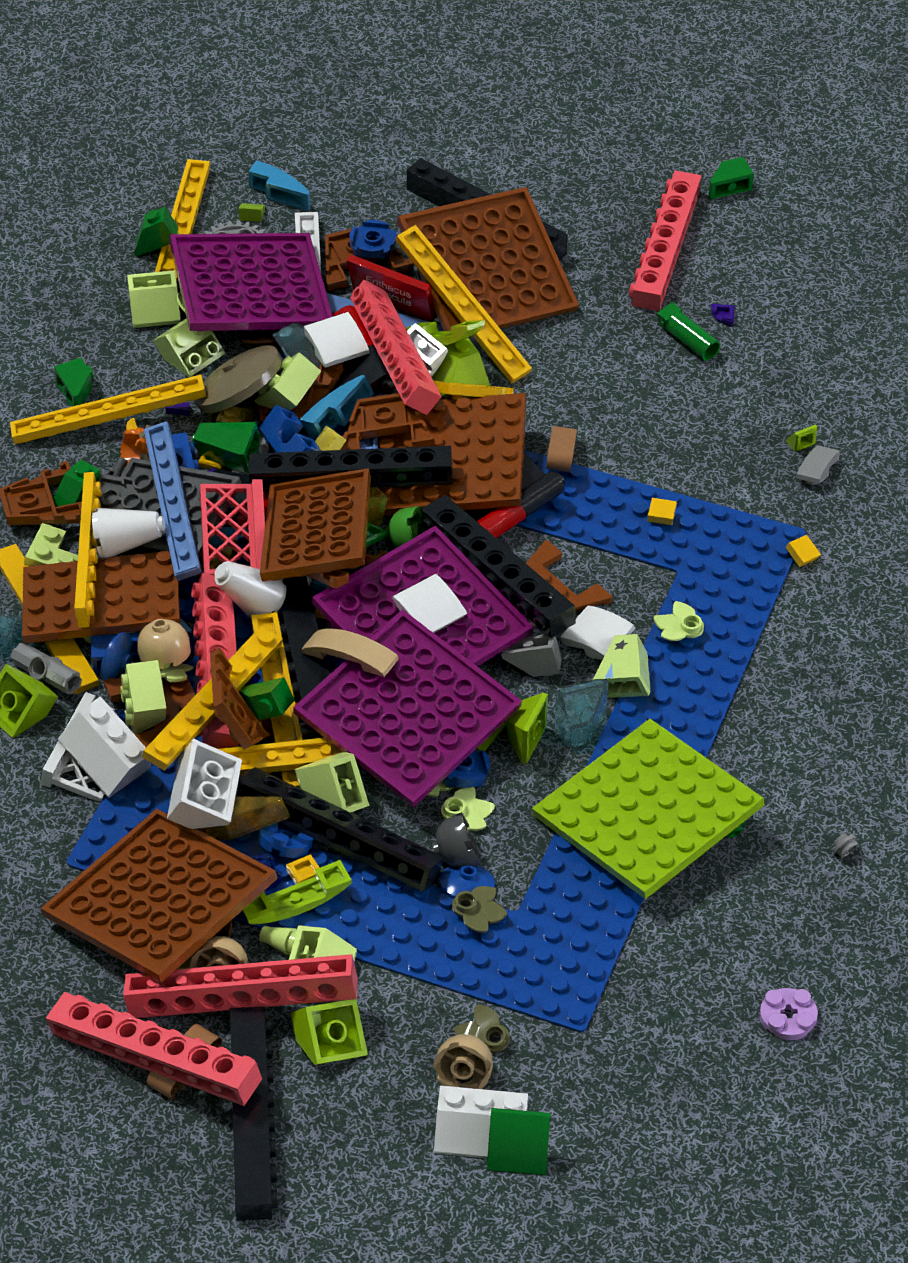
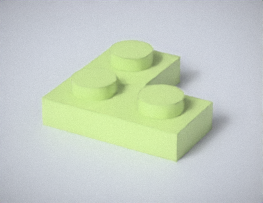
M42 523L25 556L24 564L33 566L78 561V555L60 549L65 539L66 531Z

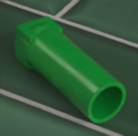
M673 302L657 313L658 325L671 333L704 361L713 358L719 352L720 342L686 316L682 309Z

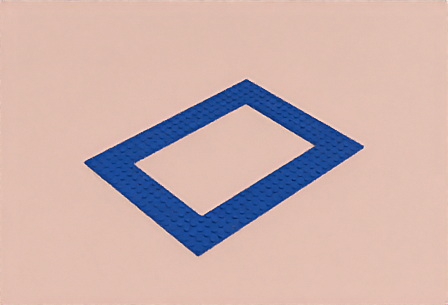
M348 422L346 426L337 425L333 430L343 437L344 433L348 431L350 423ZM524 450V453L544 474L549 471L559 473L565 480V491L515 526L676 572V578L658 615L673 614V604L675 601L691 606L695 610V614L704 623V631L700 636L696 638L685 637L679 641H669L661 638L663 631L654 622L643 645L648 655L650 695L618 698L587 766L648 719H652L707 758L794 561L785 547L789 542L805 536V530L573 463L570 473L547 470V456ZM370 488L368 522L376 525L380 517H371L370 500L372 488ZM652 498L677 501L673 525L647 522ZM245 560L242 565L250 567V563ZM349 568L342 569V571L349 572L351 570ZM312 584L310 585L309 590L312 599L320 591L313 589ZM233 601L236 651H238L253 635L251 619ZM316 617L317 625L319 627L322 619ZM194 645L191 654L183 664L193 666L192 670L185 673L196 695L199 676H196L195 673L198 656L194 654ZM259 669L244 686L263 682L261 670ZM198 735L195 740L202 742V737ZM179 756L165 771L151 763L150 769L113 796L108 798L105 795L68 857L67 865L81 871L86 870L153 811L159 809L168 814ZM230 822L229 825L197 829L275 870L278 879L264 890L266 896L295 885L286 871V864L300 858L280 856V851L273 848L272 852L266 851L258 842L259 830L234 822ZM555 832L520 908L517 911L505 909L507 916L498 923H488L489 927L486 933L475 932L465 926L463 918L457 916L452 910L454 898L447 895L442 888L432 885L422 892L366 864L313 847L312 850L309 849L308 855H312L320 868L341 860L352 880V884L325 903L284 920L264 924H249L242 911L232 920L260 929L264 926L297 929L298 925L327 928L357 949L355 960L577 1032H584L588 1027L644 898Z

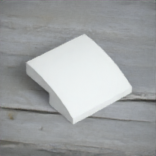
M349 312L304 326V333L313 344L315 355L325 368L369 354L367 343Z
M415 323L407 332L432 377L443 362L448 349Z
M437 574L392 597L399 611L403 609L433 633L463 618L467 614L458 598Z
M588 605L576 618V624L569 627L560 638L564 645L584 649L586 656L603 660L614 636L631 634L635 627L626 619L612 612Z

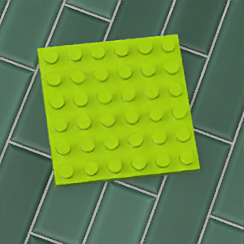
M648 719L532 807L533 816L644 899H647L765 805L762 796L652 719Z

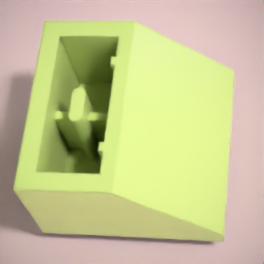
M175 270L127 275L133 328L171 325L181 322L177 301L178 291Z
M187 318L153 340L163 359L188 377L193 376L226 354L213 331H190Z
M300 352L293 357L287 356L274 377L257 391L259 395L254 402L271 409L277 405L292 410L301 401L321 370Z
M158 660L126 664V672L121 675V699L126 705V710H124L126 726H131L132 732L135 735L166 719V702Z
M341 752L294 769L300 789L348 812L370 806L355 756L352 753Z
M298 925L289 960L352 954L355 962L357 949L327 928Z

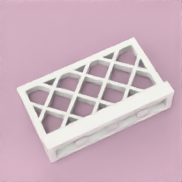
M85 692L67 726L80 710L95 700V695ZM111 708L125 723L124 712ZM58 741L42 770L41 785L51 788L52 784L100 802H102L105 796L102 790L96 792L87 787L86 783L93 782V780L89 776H82L79 770L82 767L75 762V759ZM74 770L78 779L68 781L61 778V776L65 772Z

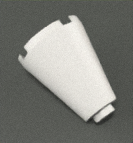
M97 508L94 509L95 512L92 514L94 539H98L99 544H101V546L97 547L101 559L116 556L160 538L162 532L166 531L164 517L159 516L158 512Z
M226 561L216 568L215 583L250 619L251 615L271 613L272 611L277 612L281 608L286 596V585L282 582L284 579L262 582L260 569Z

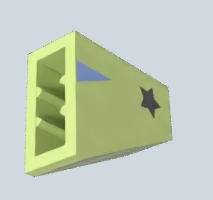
M638 634L614 636L593 678L603 697L615 698L650 695L648 655Z

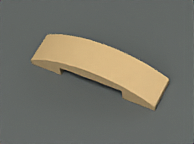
M321 629L316 631L301 649L303 654L320 659L329 654L360 663L363 671L385 677L399 660L396 653L378 642L340 629Z

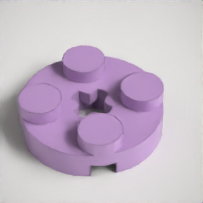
M782 988L770 990L766 993L765 999L761 1004L760 1021L766 1030L768 1029L775 1034V1037L783 1040H798L814 1029L817 1023V1006L811 999L808 991L804 989ZM785 1010H791L796 1014H793L792 1018H787L786 1014L781 1013L785 1012Z

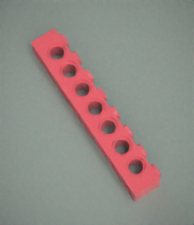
M675 170L672 179L667 180L665 189L667 194H662L660 203L662 208L657 209L656 223H652L650 230L651 238L646 240V253L641 254V268H637L635 272L634 282L636 283H631L629 297H632V306L660 311L700 193L701 175Z
M363 280L354 289L350 299L404 404L428 415L442 396L386 290Z
M206 573L201 574L198 583L194 582L191 591V597L195 598L192 616L196 617L193 635L197 637L194 650L195 656H198L195 671L196 676H199L197 693L212 678L210 653L220 648L229 660L237 652L233 600L215 583V575ZM216 716L199 734L202 737L203 743L216 749L237 747L239 742L236 743L231 738L229 728L224 721L221 722Z
M349 954L178 969L162 983L144 973L126 974L123 997L128 1013L132 1014L135 1018L225 1011L230 1010V1008L271 1007L357 999L358 977L353 955Z
M64 992L46 1017L52 1034L62 1039L148 1071L156 1072L164 1077L245 1106L262 1080L256 1061L249 1056L233 1054L224 1047L217 1048L211 1046L199 1038H189L175 1029L168 1030L159 1027L150 1020L143 1021L137 1019L128 1012L121 1013L115 1011L106 1004L93 1003L81 995L74 996Z

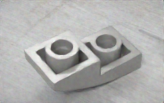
M817 445L803 461L796 478L805 480L804 482L810 485L820 484L829 476L830 466L839 460L840 450Z

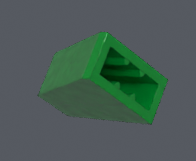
M256 422L200 423L197 432L193 434L194 447L197 448L199 458L204 455L206 460L217 462L222 466L242 473H249V456L252 453L258 452L262 441Z

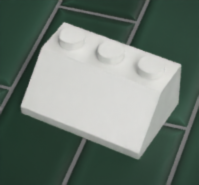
M101 696L80 710L58 738L61 745L108 798L151 768V763L142 758L143 750L146 747Z
M193 739L179 756L167 819L190 829L229 825L242 759Z
M440 1086L434 1153L487 1158L491 1108L527 1111L528 1094Z

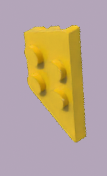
M434 381L440 393L448 394V398L455 400L466 398V396L484 397L513 394L514 388Z

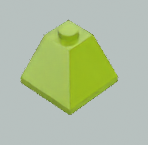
M469 338L445 346L448 352L432 376L433 381L490 386L480 353ZM441 393V395L445 396V399H451L448 398V394Z
M5 664L0 672V727L12 738H15L45 718L58 696L39 680Z
M540 693L522 700V706L504 722V726H507V738L520 762L525 765L528 763L546 729L548 694Z
M356 999L304 1007L291 1013L296 1041L314 1065L368 1055Z

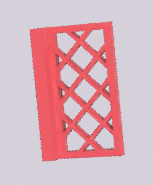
M252 479L251 484H200L204 573L215 575L216 569H210L209 562L215 557L223 563L226 561L235 563L243 557L250 563V567L260 569L265 531L262 479ZM206 492H216L222 498L213 504L206 498ZM235 492H246V499L241 504L237 503L230 496ZM225 501L235 508L228 516L218 508ZM213 512L223 519L216 527L207 520V517ZM238 512L247 518V522L242 526H239L232 520ZM226 523L236 530L229 538L220 531ZM214 534L224 541L217 549L208 543V540ZM240 534L249 541V544L243 549L233 542ZM228 545L238 553L231 560H228L220 553Z

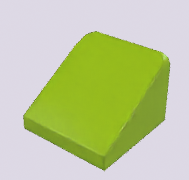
M242 203L238 209L239 220L262 222L265 205Z
M813 425L795 432L786 439V442L796 452L814 445L816 442L817 426Z

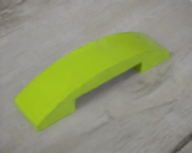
M466 321L451 326V331H438L436 322H421L417 325L445 346L477 334L485 326V321Z
M341 860L315 869V877L267 896L263 891L242 912L249 924H264L284 920L325 903L352 884V880Z

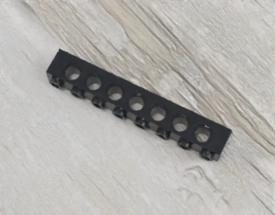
M451 446L252 453L249 456V482L251 484L252 479H262L263 492H269L270 484L369 468L371 474L370 488L453 485Z
M444 495L421 509V525L424 531L436 526L524 617H527L535 624L539 631L553 638L576 624L575 605L449 497Z
M256 767L240 776L235 802L293 830L310 836L314 840L422 892L437 882L445 857Z

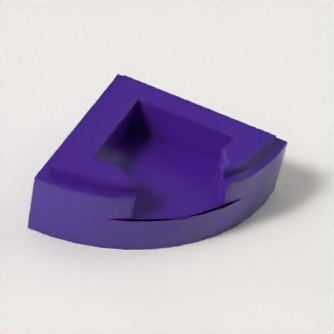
M711 304V314L718 322L727 326H733L735 306Z
M189 402L165 407V413L190 416Z

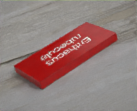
M350 255L346 260L353 291L363 280H366L386 290L395 309L429 322H433L437 318L433 307L430 284L354 255Z

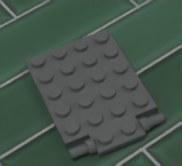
M119 457L113 469H110L107 474L100 475L97 482L101 483L102 497H98L101 508L158 512L159 516H162L150 461L131 458L128 463L125 458ZM179 466L200 561L203 557L200 484H242L238 476ZM206 492V498L213 504L222 498L216 492ZM237 492L232 494L230 497L234 499ZM225 501L218 508L226 514L231 504ZM215 512L207 517V520L215 527L223 520ZM80 528L75 535L76 539H79ZM163 531L160 538L135 547L132 550L147 553L169 551L166 532ZM213 536L208 540V543H209V544H210V542H211Z

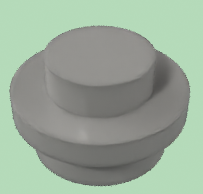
M846 833L842 834L833 843L835 845L832 850L835 855L839 854L841 858H844L858 847L857 837L854 834L849 836Z

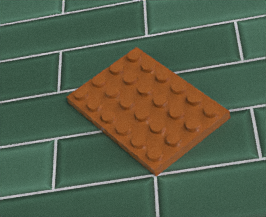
M369 468L270 484L260 566L262 582L278 581L283 578L296 576L303 577L308 574L321 572L329 573L333 570L346 568L354 569L365 565L371 484Z
M169 551L112 556L107 559L99 558L97 564H93L96 568V581H92L95 586V598L91 599L94 604V616H90L89 627L84 628L78 627L74 609L78 561L23 567L22 638L24 644L141 631L146 625L157 619L173 620L180 624L179 581L175 577Z

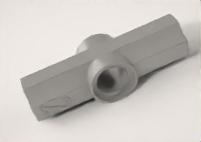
M19 643L12 650L11 658L13 664L29 672L31 677L43 680L66 694H73L76 689L80 688L82 682L80 673L64 665L58 657H50L24 643Z

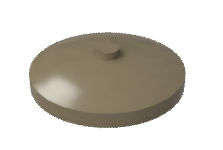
M267 345L250 349L231 358L214 370L203 381L207 397L195 400L194 403L203 413H215L242 402L260 390L274 377L282 364L281 355L274 346Z

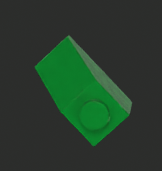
M744 157L721 162L710 180V200L752 190L754 173Z
M166 207L151 210L144 215L135 241L134 255L136 257L169 245L170 234H178L179 227Z
M78 358L54 366L56 384L70 406L84 404L92 390L91 380L94 379L90 365L86 366L82 358Z
M79 460L64 474L53 499L55 507L82 502L84 473L94 472L97 482L101 475L100 469L83 460Z
M285 677L243 686L239 691L258 720L283 715L295 701Z

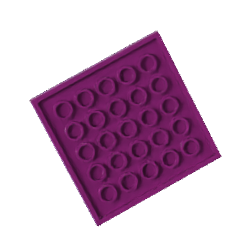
M310 233L170 234V247L190 331L304 329L306 325L333 317Z
M436 526L351 574L348 583L337 589L329 587L312 597V604L335 629L350 631L370 639L400 612L392 599L393 596L437 574L452 590L467 614L434 634L477 667L533 633V626Z
M402 609L370 638L387 647L399 657V660L385 677L365 672L360 663L345 660L293 707V713L339 750L354 754L358 765L414 808L522 706V700Z

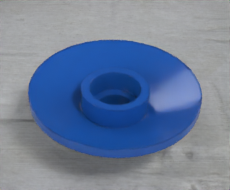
M125 632L118 634L107 647L101 663V677L103 680L119 678L124 670H126V664L133 662V656L131 655L133 641L130 634Z
M465 865L461 868L449 866L442 871L439 881L442 890L452 898H455L462 891L471 892L479 886L495 887L493 875L479 865Z

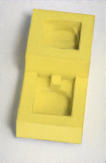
M325 426L315 442L322 451L340 450L346 439L328 426Z

